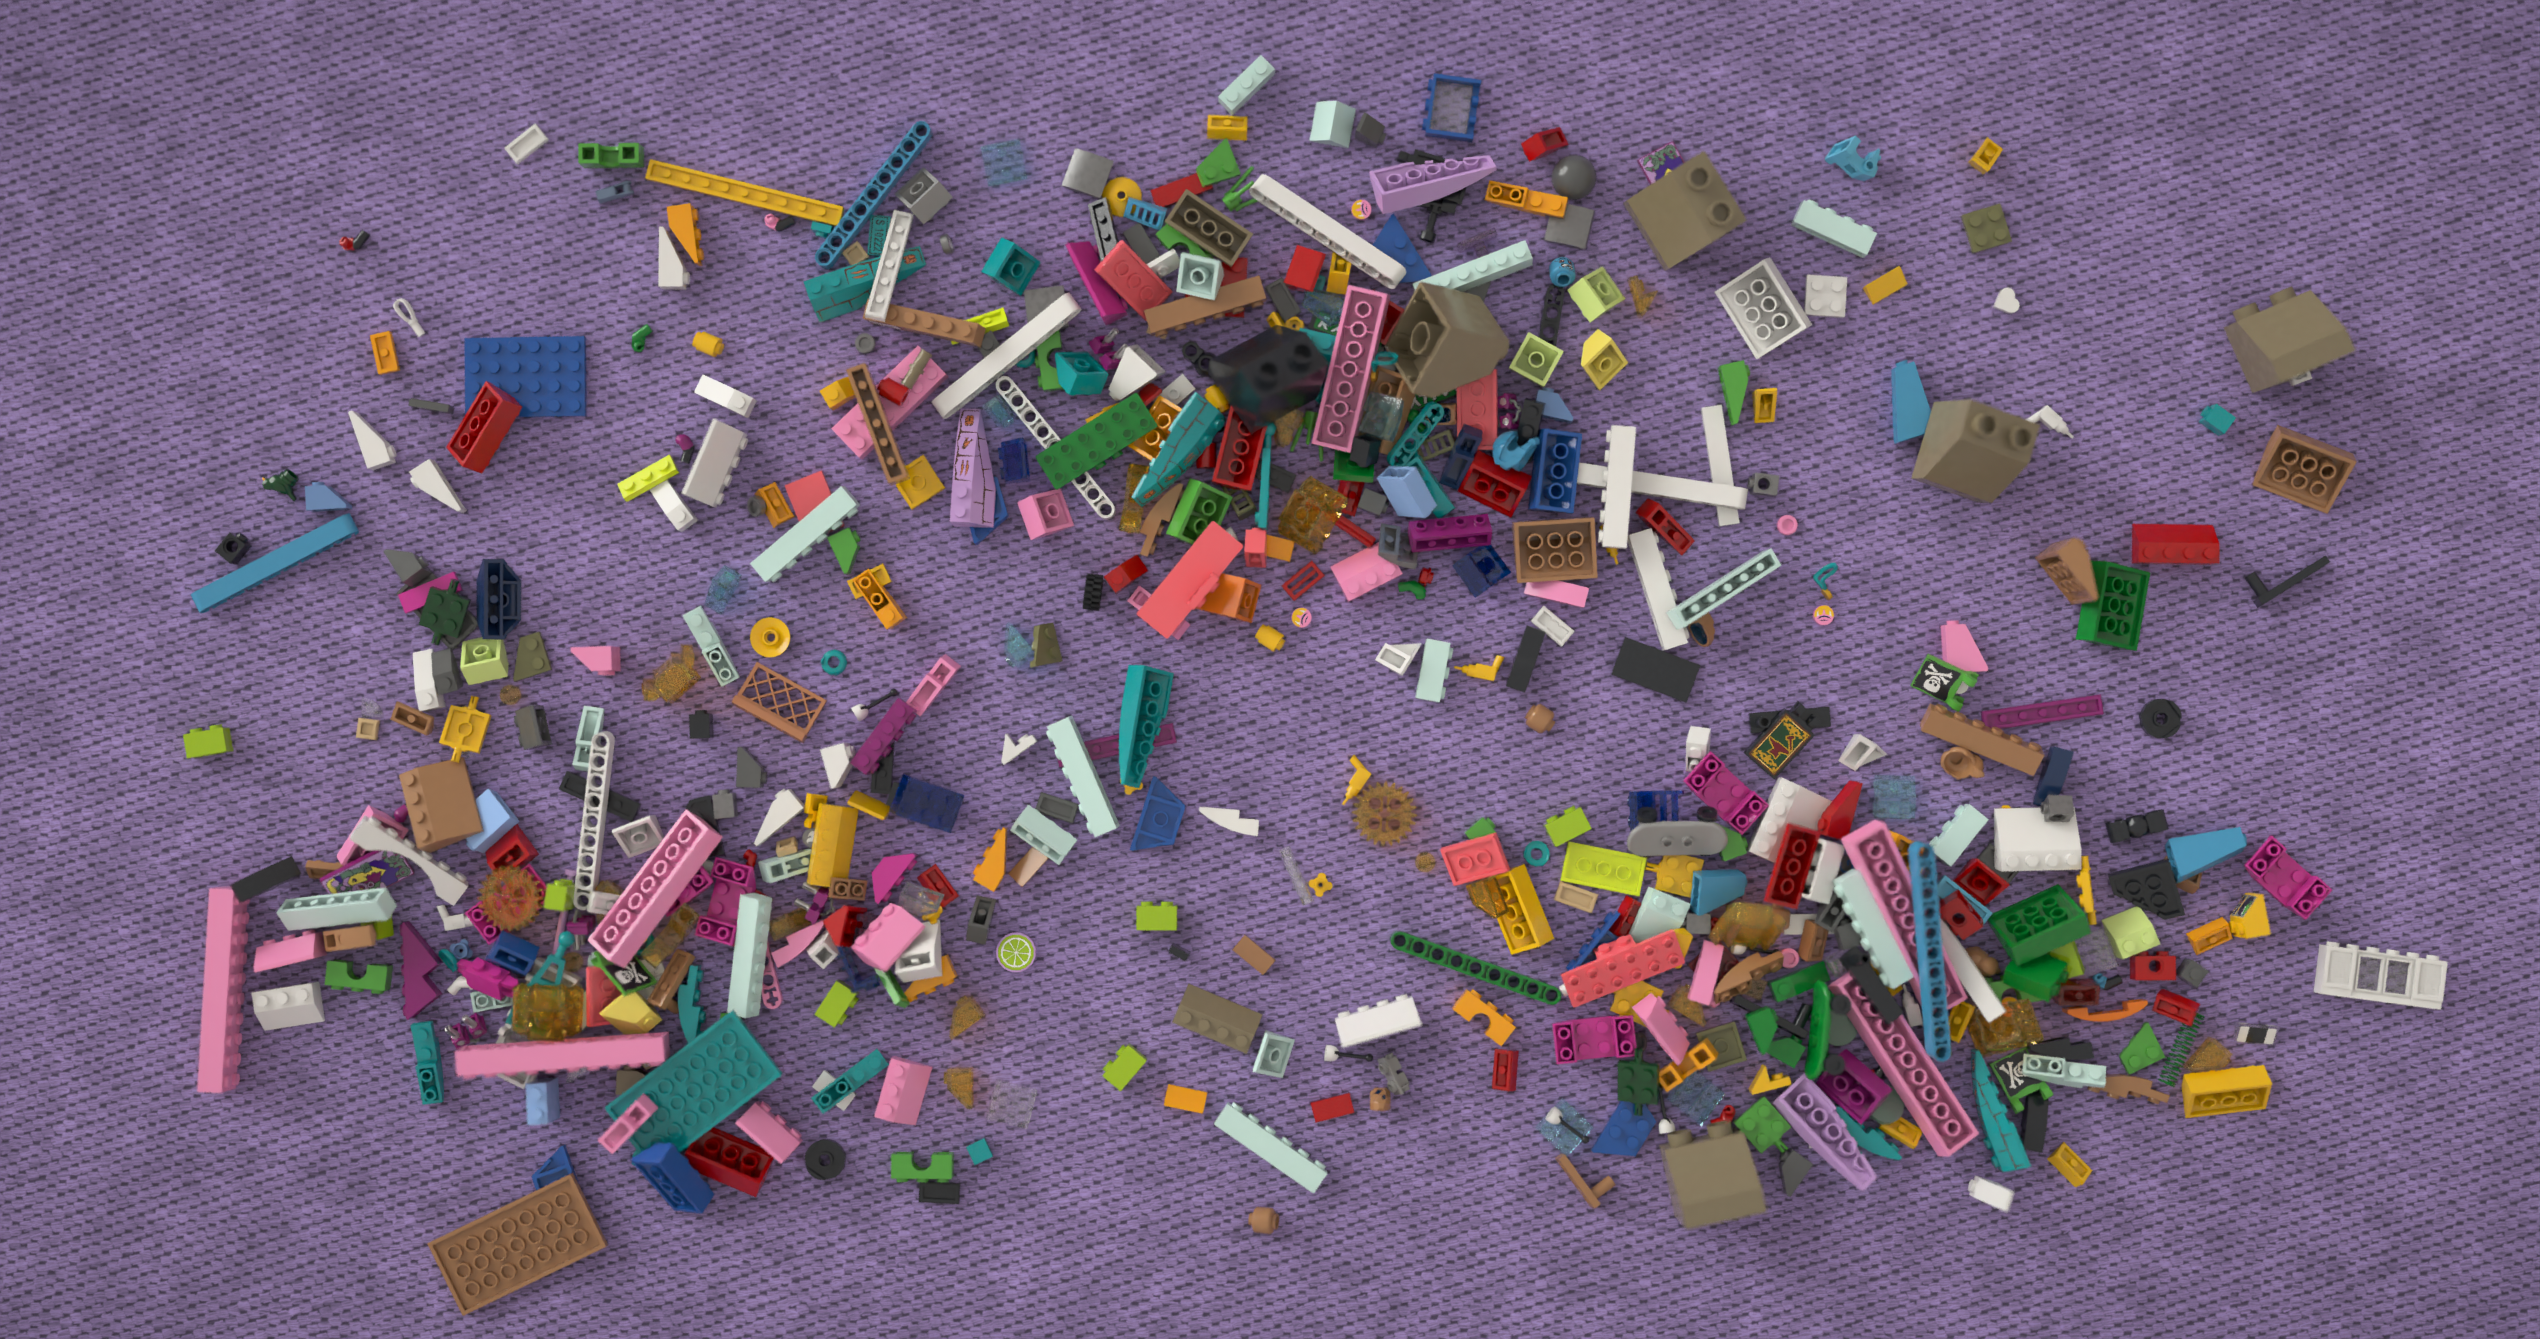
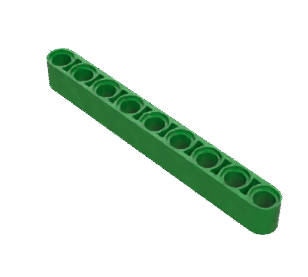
M1395 931L1391 935V944L1397 950L1550 1005L1557 1004L1561 999L1559 989L1548 983L1403 931ZM1397 935L1405 937L1403 945L1399 946L1394 943V938ZM1422 942L1424 949L1421 952H1415L1413 950L1414 943ZM1441 949L1443 951L1442 957L1434 959L1432 957L1433 950ZM1455 955H1459L1462 958V962L1458 966L1451 964V959ZM1474 962L1480 963L1481 966L1477 973L1470 971V966ZM1492 969H1497L1500 973L1499 977L1495 980L1489 978V972ZM1511 976L1518 977V984L1516 986L1508 985V979ZM1530 983H1536V992L1529 993L1527 986ZM1555 990L1556 997L1553 1000H1548L1546 998L1547 991Z

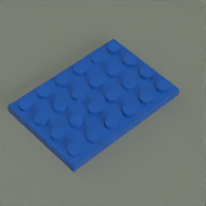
M585 336L464 338L465 415L484 383L488 381L514 397L522 406L516 418L587 416Z

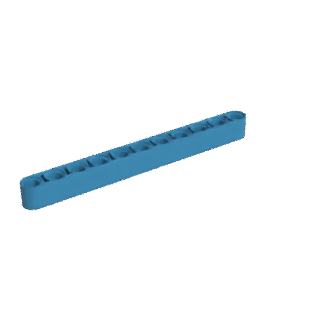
M1915 841L1910 844L1908 852L1925 1051L1928 1056L1944 1062L1951 1055L1935 854L1932 846ZM1921 848H1923V853L1920 856L1919 851ZM1925 868V873L1921 876V871ZM1927 888V892L1923 896V890ZM1928 908V913L1924 915L1925 910ZM1930 928V933L1926 936V931ZM1932 948L1931 954L1928 955V950ZM1933 968V973L1929 975L1930 970ZM1935 988V992L1931 995L1932 989ZM1937 1007V1011L1933 1015V1010ZM1938 1027V1032L1934 1034L1935 1029Z

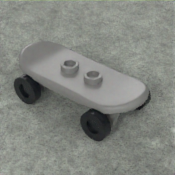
M1711 806L1698 808L1697 819L1699 821L1656 822L1657 811L1655 809L1642 807L1637 811L1639 826L1629 834L1627 846L1630 852L1640 857L1669 855L1709 856L1724 850L1728 843V835L1724 828L1714 823L1717 820V810Z

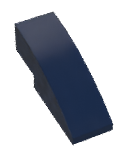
M1466 424L1463 425L1439 480L1440 484L1458 490L1482 441V430Z
M2050 746L2045 766L2042 767L2033 805L2041 807V803L2044 802L2048 795L2060 794L2071 764L2073 751Z

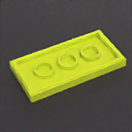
M1568 841L1560 881L1640 897L1647 857Z

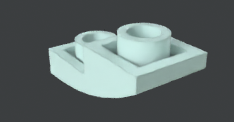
M479 991L470 993L473 1013L514 1004V999L505 996L500 1001Z

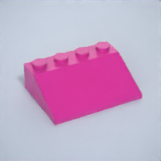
M1090 241L1066 244L1068 253L1105 325L1107 326L1126 316L1125 310L1128 309L1125 300L1123 298L1119 299L1116 291L1094 270L1101 263L1098 258L1100 254L1097 246H1092Z

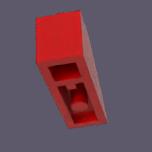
M1647 498L1635 512L1649 528L1656 531L1657 535L1681 556L1695 542L1659 503Z
M1848 781L1822 813L1817 825V831L1821 832L1820 835L1838 840L1849 835L1863 783Z

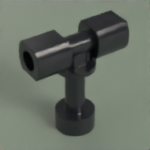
M1444 199L1443 202L1434 200L1418 205V207L1426 208V212L1430 214L1426 230H1421L1419 239L1434 243L1436 234L1433 231L1437 216H1442V213L1454 216L1457 202Z

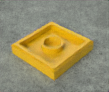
M924 455L906 465L910 479L895 484L911 510L946 489Z

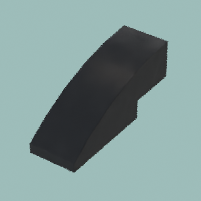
M1526 625L1506 681L1507 687L1525 693L1546 633L1545 631Z
M291 856L259 870L230 886L239 903H242L297 878L301 872Z
M2063 1036L2025 1044L2027 1049L2049 1057L2065 1058L2066 1060L2094 1058L2092 1044L2087 1040L2070 1043V1038Z
M2039 1090L2026 1095L2021 1121L2022 1131L2020 1140L2025 1150L2043 1153L2048 1118V1099L2044 1100Z

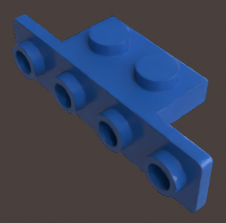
M1615 910L1613 913L1610 911L1603 920L1605 924L1601 929L1599 927L1595 929L1591 935L1593 939L1589 944L1585 943L1578 951L1580 953L1579 957L1569 962L1566 966L1567 971L1579 967L1582 962L1587 964L1597 960L1593 949L1601 944L1618 939L1608 930L1619 917L1620 913Z

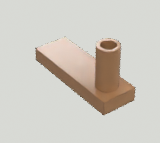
M677 949L647 1002L663 1010L668 1009L673 1014H678V1001L672 997L689 970L690 965L693 963L695 956Z
M1561 1153L1555 1158L1585 1201L1593 1209L1601 1204L1598 1198L1615 1186L1614 1181L1610 1176H1607L1590 1189L1566 1155Z

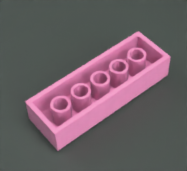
M917 346L883 379L886 380L889 377L901 384V381L910 369V363L913 364L921 348ZM931 358L923 369V375L920 374L901 407L880 396L892 431L948 378L946 373ZM857 403L831 429L863 460L875 447L860 406Z

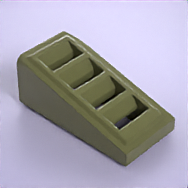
M1448 429L1424 440L1421 445L1424 444L1428 455L1424 457L1421 447L1417 449L1423 461L1452 450L1456 441L1452 430ZM1447 435L1451 446L1447 447L1443 436ZM1438 438L1442 445V450H1439L1436 439ZM1428 442H1432L1435 453L1431 452Z
M1221 487L1223 492L1230 496L1240 491L1236 489L1228 491L1226 487ZM1241 490L1242 493L1233 497L1230 502L1239 521L1257 512L1256 506L1245 490ZM1245 497V501L1239 503L1238 505L1235 504V502Z

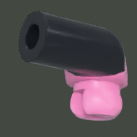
M768 214L764 218L766 226L778 232L795 225L792 216L781 220L774 217L773 214Z

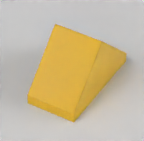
M1777 388L1756 389L1752 392L1754 423L1774 422Z

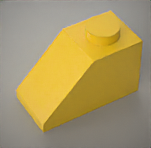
M1334 251L1326 291L1346 295L1351 263Z
M849 377L837 380L820 390L827 405L833 411L856 398Z

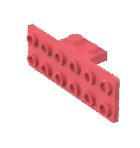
M1212 521L1139 609L1137 615L1168 639L1192 609L1200 608L1207 600L1204 598L1209 591L1213 593L1218 587L1219 583L1217 581L1219 576L1240 552L1243 545L1216 522Z
M1673 929L1635 944L1629 934L1594 948L1593 952L1597 960L1562 973L1561 977L1571 1005L1575 1008L1685 963Z

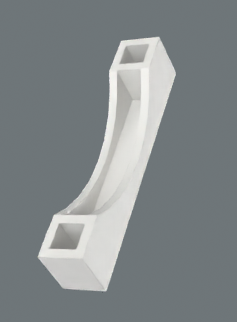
M365 815L350 834L351 841L367 851H391L411 859L429 876L434 885L436 895L453 906L468 888L466 876L460 872L454 873L445 862H437L432 859L433 856L430 853L415 848L416 845L409 839H401L392 828H384L375 817L371 816L369 818Z

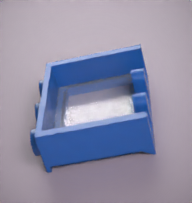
M1434 73L1433 79L1428 81L1427 91H1431L1430 99H1426L1424 111H1428L1427 119L1423 118L1422 124L1425 137L1472 143L1481 80Z

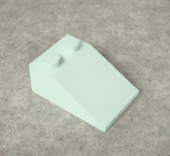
M1648 887L1629 934L1635 944L1670 929H1679L1691 904Z

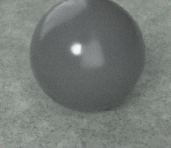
M1566 156L1559 160L1553 168L1552 185L1560 196L1568 197L1569 200L1582 199L1591 193L1596 184V170L1593 164L1583 156Z

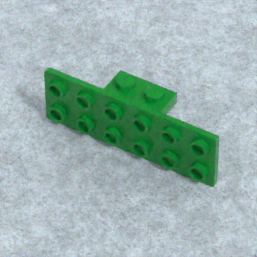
M1134 393L1042 451L1035 458L1054 488L1058 490L1090 469L1095 468L1096 471L1107 465L1105 461L1111 457L1113 460L1124 454L1122 450L1126 446L1149 433L1158 425L1138 393Z

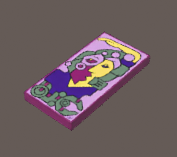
M1673 141L1637 160L1650 185L1685 163Z
M374 850L321 877L320 882L328 894L387 888L414 874V870L405 856L391 851Z

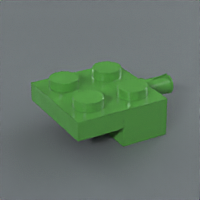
M1762 1096L1733 1122L1761 1154L1772 1145H1775L1781 1153L1785 1152L1784 1149H1788L1781 1140V1137L1791 1126L1765 1096Z

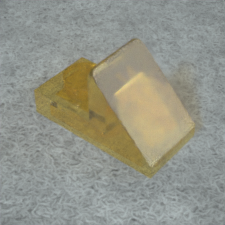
M1636 275L1630 277L1627 281L1639 319L1647 312L1658 290L1643 294V282Z

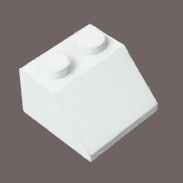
M841 743L820 749L831 789L842 786L853 766L850 762L856 755L854 746H850V743Z

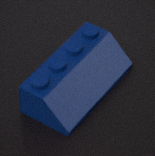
M1545 428L1540 429L1538 435L1540 442L1534 453L1528 510L1573 514L1582 434Z
M656 1143L631 1159L636 1168L675 1211L703 1214L715 1195L709 1188L710 1185L702 1180L699 1172L690 1166L688 1159L678 1152V1148L672 1143Z

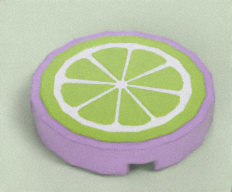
M1012 932L1005 935L999 941L996 948V957L999 964L1005 970L1022 972L1033 964L1036 958V946L1028 935L1021 932Z

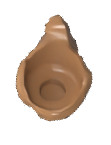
M1953 747L1941 756L1940 763L1942 768L1957 780L1970 776L1974 778L1985 776L1981 757L1965 748Z
M1975 946L1965 949L1983 977L2001 972L1997 959L1989 957L1982 948Z

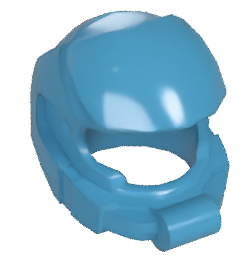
M1517 431L1502 433L1493 443L1495 464L1500 465L1502 469L1507 471L1511 468L1521 471L1540 442L1539 438L1534 437L1521 447L1517 444Z

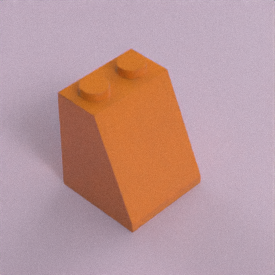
M1221 573L1217 581L1219 583L1218 587L1213 593L1209 591L1204 597L1207 599L1200 608L1196 607V609L1252 623L1262 585L1245 578Z

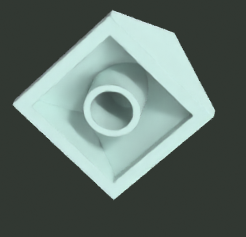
M1339 101L1317 102L1310 141L1349 148L1356 109Z
M1182 252L1176 292L1215 300L1224 277L1221 261Z
M1265 1030L1253 1066V1072L1283 1078L1295 1040Z

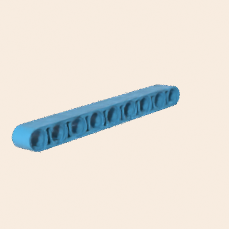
M918 121L912 126L817 250L815 260L822 268L829 269L835 265L842 256V252L849 247L868 222L870 216L875 213L930 141L932 131L926 122ZM926 128L927 133L924 136L917 135L919 129ZM908 144L915 145V149L912 152L905 151ZM896 160H903L901 167H893ZM886 175L891 176L889 183H881L882 177ZM871 192H879V195L876 199H869V195ZM860 207H866L867 210L864 215H857ZM848 223H854L852 231H845V226ZM835 239H842V244L839 247H833ZM829 254L830 260L827 263H821V257Z
M351 514L342 515L193 592L191 597L199 613L210 611L209 608H215L227 602L228 598L233 599L244 593V590H250L262 584L263 580L268 581L281 574V571L285 572L297 566L298 562H304L316 556L315 553H322L333 547V544H339L351 538V535L358 534L359 530Z

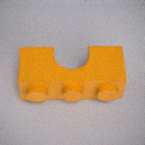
M1466 989L1452 1009L1468 1022L1478 1013L1486 1014L1489 1017V1026L1484 1033L1502 1046L1516 1028L1512 1024L1514 1020L1505 1013L1501 1016L1496 1012L1498 1008L1490 1001L1486 1004L1480 1000L1482 995L1474 989L1471 991Z
M1706 1038L1686 1051L1679 1065L1672 1061L1659 1070V1082L1668 1092L1683 1082L1690 1074L1698 1069L1701 1070L1716 1060L1719 1053L1709 1039Z

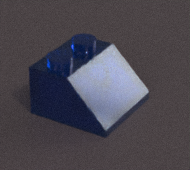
M1017 438L1001 442V447L998 448L999 460L1003 459V467H1000L1001 479H1005L1006 484L1030 482L1027 442L1025 439Z
M1492 545L1478 546L1452 565L1475 598L1511 573Z

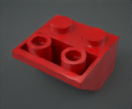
M518 824L485 852L487 864L499 880L509 879L539 855Z

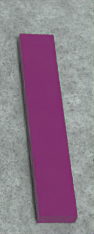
M2100 694L1981 711V718L1985 726L2004 729L2102 715L2104 711Z
M1173 723L1159 726L1161 728L1159 736L1155 737L1152 746L1158 747L1177 743ZM1119 734L1084 742L1091 760L1119 755ZM1058 760L1059 767H1063L1062 761Z

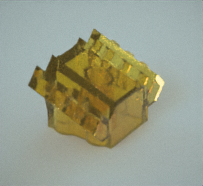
M1308 477L1299 489L1294 490L1278 519L1281 522L1278 525V533L1313 554H1317L1323 548V542L1330 537L1331 530L1336 521L1341 517V510L1348 505V497L1314 477Z
M681 644L680 653H671L670 657L661 666L652 670V679L643 678L641 689L644 701H656L661 696L666 703L670 702L672 704L701 679V676L693 668L694 650L692 645Z
M1733 902L1731 905H1726V912L1718 920L1709 938L1715 946L1723 940L1728 947L1737 945L1750 947L1753 950L1760 945L1764 951H1767L1779 938L1787 922L1781 915L1772 914L1773 906Z
M524 983L513 987L512 1030L519 1035H526L527 1040L564 1041L566 1036H574L582 1032L584 989L577 984L569 988L564 984L539 985L538 983L530 987Z
M2030 999L2002 1003L2007 1012L1989 1023L1980 1009L1972 1014L1967 1027L1975 1049L1980 1051L1983 1058L1994 1054H2002L2012 1049L2026 1047L2030 1044L2040 1043L2044 1040Z

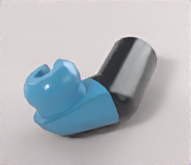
M2096 973L2092 978V982L2096 987L2106 991L2123 983L2119 974L2107 978L2101 973Z

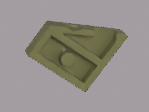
M1054 623L1034 626L1032 650L1035 653L1034 660L1030 661V668L1062 662Z
M536 632L519 639L513 677L514 682L552 670L541 632Z

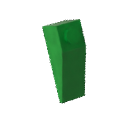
M1824 961L1769 980L1767 984L1773 1000L1780 1002L1812 989L1817 980L1827 982L1831 979Z

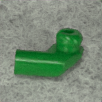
M645 324L632 335V349L636 352L644 350L645 337L653 332L648 324Z
M1412 409L1409 412L1407 420L1410 425L1420 413L1417 409ZM1420 423L1417 426V431L1423 432L1426 426Z
M1411 580L1398 583L1399 592L1411 591L1418 600L1426 597L1425 587L1417 581Z

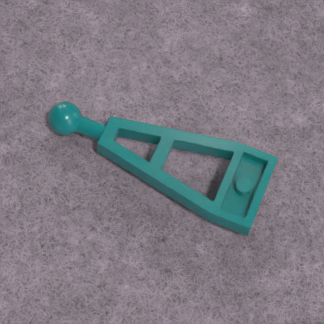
M1273 422L1267 425L1263 441L1259 512H1255V524L1258 525V528L1267 531L1271 439L1276 431V426Z
M564 931L559 935L558 941L560 945L556 953H550L516 999L505 1023L544 1038L552 1021L566 962L563 956L567 947L572 946L575 941V936L570 931ZM552 962L559 965L555 982L542 977ZM536 984L553 990L547 1015L521 1005Z

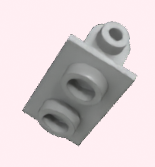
M1391 1052L1385 1055L1384 1058L1377 1059L1379 1063L1378 1068L1385 1075L1390 1092L1394 1093V1095H1401L1410 1089V1083L1404 1071L1399 1074L1396 1073L1397 1070L1402 1068L1396 1055H1393Z

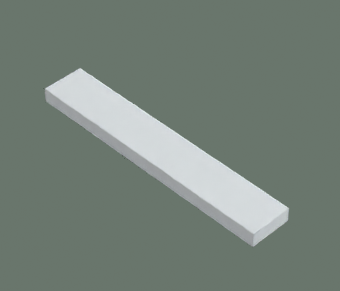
M898 210L893 212L865 312V318L882 322L886 320L914 214Z
M1722 405L1702 407L1701 413L1712 483L1734 486ZM1716 506L1719 526L1739 524L1737 509Z
M1940 918L1944 949L1959 980L1989 1023L2007 1012V1010L1958 938L1951 931L1947 922Z

